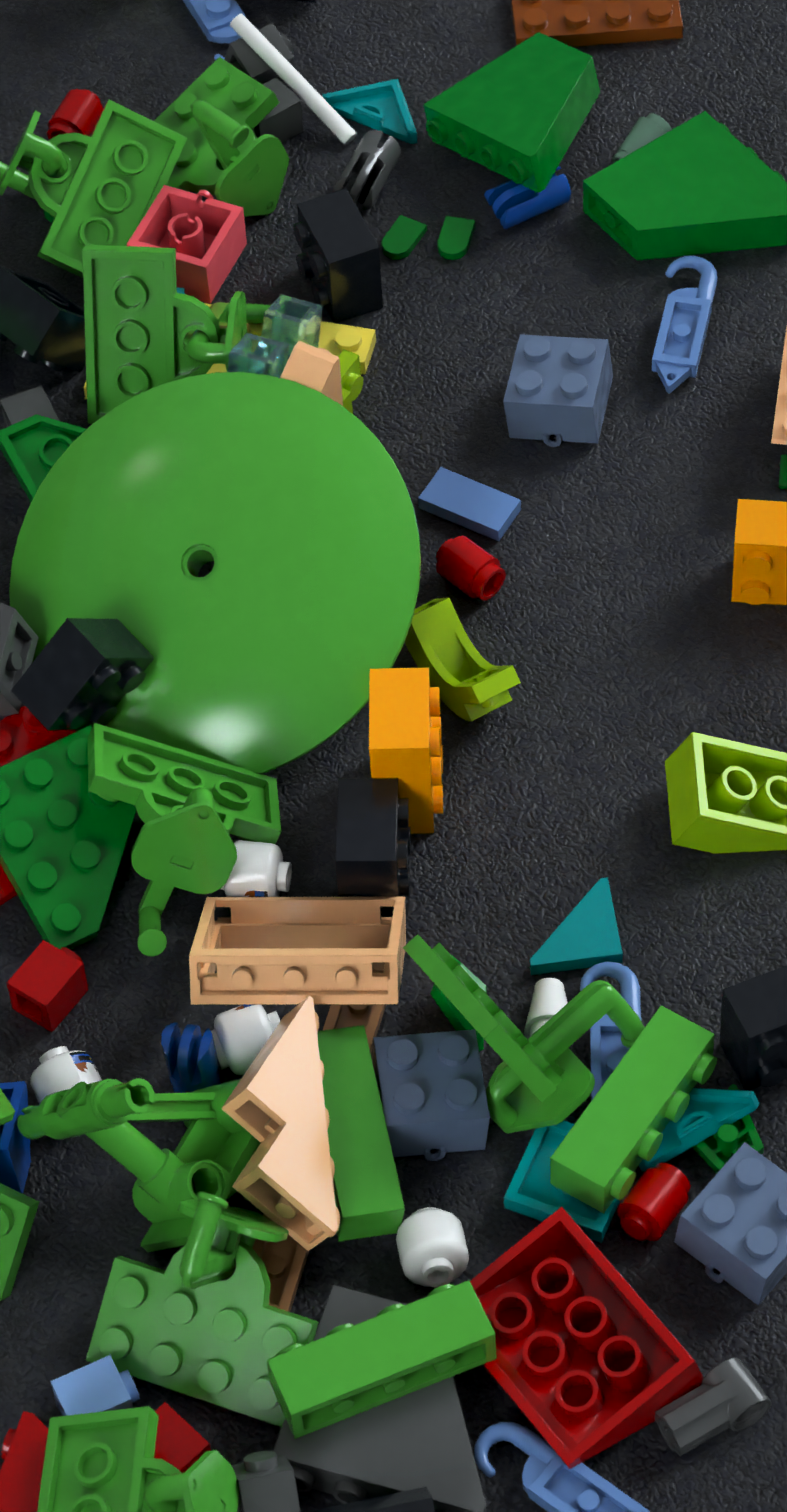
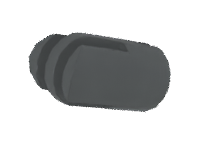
M372 130L365 133L333 187V192L345 189L355 172L358 176L349 194L356 204L369 181L374 182L363 204V208L370 210L401 156L399 143L392 136L387 139L381 148L377 147L383 131Z

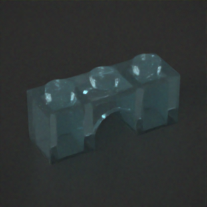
M281 294L264 313L261 336L246 333L229 352L228 372L264 374L280 378L290 354L298 341L318 348L323 305Z

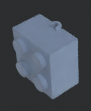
M520 334L503 400L509 438L543 440L550 447L560 446L561 441L598 444L613 380L609 340ZM550 435L557 436L556 441L550 440Z
M476 1030L373 1037L371 1058L393 1157L425 1155V1159L437 1161L444 1158L445 1153L485 1150L490 1115ZM439 1149V1152L436 1154H431L430 1150Z
M744 1142L680 1215L674 1243L706 1266V1274L713 1281L721 1283L725 1280L758 1306L787 1273V1173ZM716 1268L721 1274L717 1275L713 1269Z

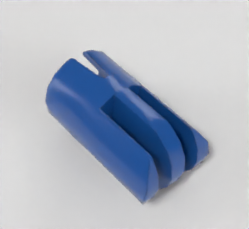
M554 173L547 187L540 193L517 184L513 180H509L487 190L484 196L488 204L492 206L495 216L500 219L501 226L506 230L569 202L571 189L565 174L556 176Z
M174 1022L167 1025L161 1034V1044L174 1093H187V1091L192 1092L221 1084V1072L210 1028L205 1030L202 1037L199 1025L187 1024L181 1036L178 1023Z

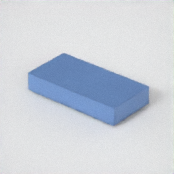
M443 467L439 468L418 497L420 509L496 541H500L521 511L520 499Z

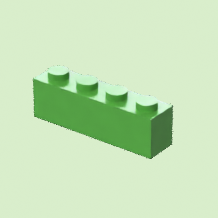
M661 1005L550 1157V1184L603 1214L615 1198L622 1200L634 1182V1171L643 1159L650 1161L658 1151L663 1139L662 1131L670 1120L674 1123L678 1122L685 1113L690 1102L689 1093L697 1082L702 1085L705 1084L712 1075L717 1063V1057L713 1055L714 1033Z
M361 1025L318 1031L319 1055L324 1065V1078L322 1081L325 1108L329 1112L330 1156L335 1165L333 1178L335 1205L340 1213V1225L337 1231L338 1242L395 1234L403 1222L405 1207L365 1027Z
M470 1280L458 1285L445 1284L435 1288L427 1297L407 1305L394 1304L380 1311L376 1317L356 1325L348 1323L337 1326L325 1337L308 1344L296 1343L286 1346L275 1357L267 1359L270 1384L294 1439H297L497 1359L496 1335Z

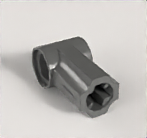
M731 1358L714 1367L704 1377L701 1386L655 1412V1421L670 1449L677 1452L679 1456H682L728 1428L737 1432L752 1426L766 1415L772 1403L740 1358Z

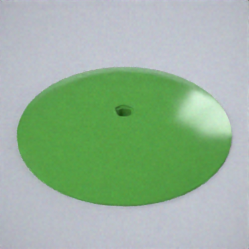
M219 372L189 376L149 389L116 406L88 427L55 462L39 486L26 512L17 538L11 567L10 607L17 610L39 637L32 663L67 618L118 619L148 650L154 659L145 669L146 676L142 683L133 691L126 693L116 706L117 713L115 717L105 726L238 766L256 774H263L311 752L338 733L369 701L370 669L393 667L408 634L419 592L421 552L415 510L407 486L395 462L379 439L360 419L336 401L294 381L270 375L246 372ZM214 561L212 571L204 577H198L200 568L205 563Z

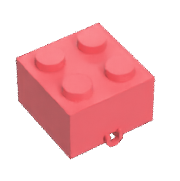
M164 185L131 236L127 246L176 248L177 288L184 287L186 295L194 296L202 302L211 304L247 245L243 207L214 199L213 195L206 190H199L195 194ZM202 196L207 198L205 202L202 201Z

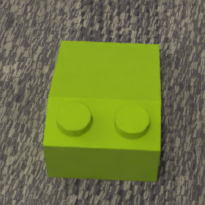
M692 732L665 761L672 845L714 854L787 850V753Z

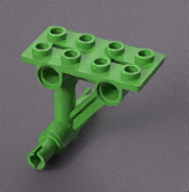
M135 1078L125 1083L116 1079H105L90 1084L81 1081L70 1089L47 1095L40 1102V1105H31L23 1108L21 1111L24 1115L20 1114L17 1118V1126L20 1133L28 1139L35 1140L47 1135L53 1139L63 1140L85 1134L137 1177L132 1189V1199L137 1210L152 1223L140 1244L147 1252L185 1246L194 1218L178 1211L180 1202L189 1199L198 1200L197 1194L199 1192L208 1193L226 1201L237 1191L232 1185L260 1145V1142L221 1109L241 1079L198 1089L190 1093H154L151 1084L142 1078ZM183 1121L188 1129L175 1151L172 1152L168 1148L161 1150L130 1123Z

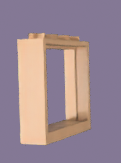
M405 896L206 897L189 954L191 1005H298L309 995L314 999V1004H398L405 956L403 947L406 945ZM231 907V917H218L217 921H215V908ZM381 907H394L393 916L381 917ZM385 962L383 973H373V963Z

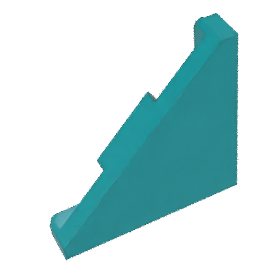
M398 79L322 94L323 98L340 116L372 129L383 131V133L407 143H417V131Z
M608 877L600 878L531 957V975L589 968L603 962L623 963V952Z
M693 1088L689 1093L690 1102L685 1113L676 1123L670 1120L662 1131L663 1139L654 1157L650 1161L643 1159L640 1162L639 1167L641 1171L645 1172L648 1168H654L658 1163L669 1161L717 1133L722 1125L732 1124L758 1108L759 1101L754 1091Z

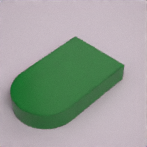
M400 215L382 239L383 254L395 260L406 258L427 232V225Z
M446 216L437 242L438 253L443 258L449 260H456L465 256L476 227V220Z

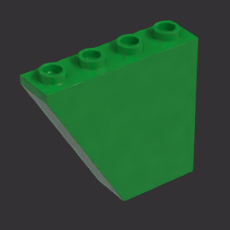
M538 32L423 104L427 119V133L436 144L443 145L459 153L462 157H467L485 166L487 169L513 180L517 184L540 193L547 187L600 94L593 57Z
M706 111L583 180V212L636 261L787 245V182L779 172L769 168L758 158L752 148L744 146L731 134L723 123H718Z

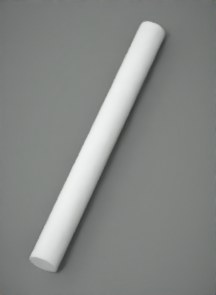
M242 13L231 21L230 26L344 145H348L357 136V132Z

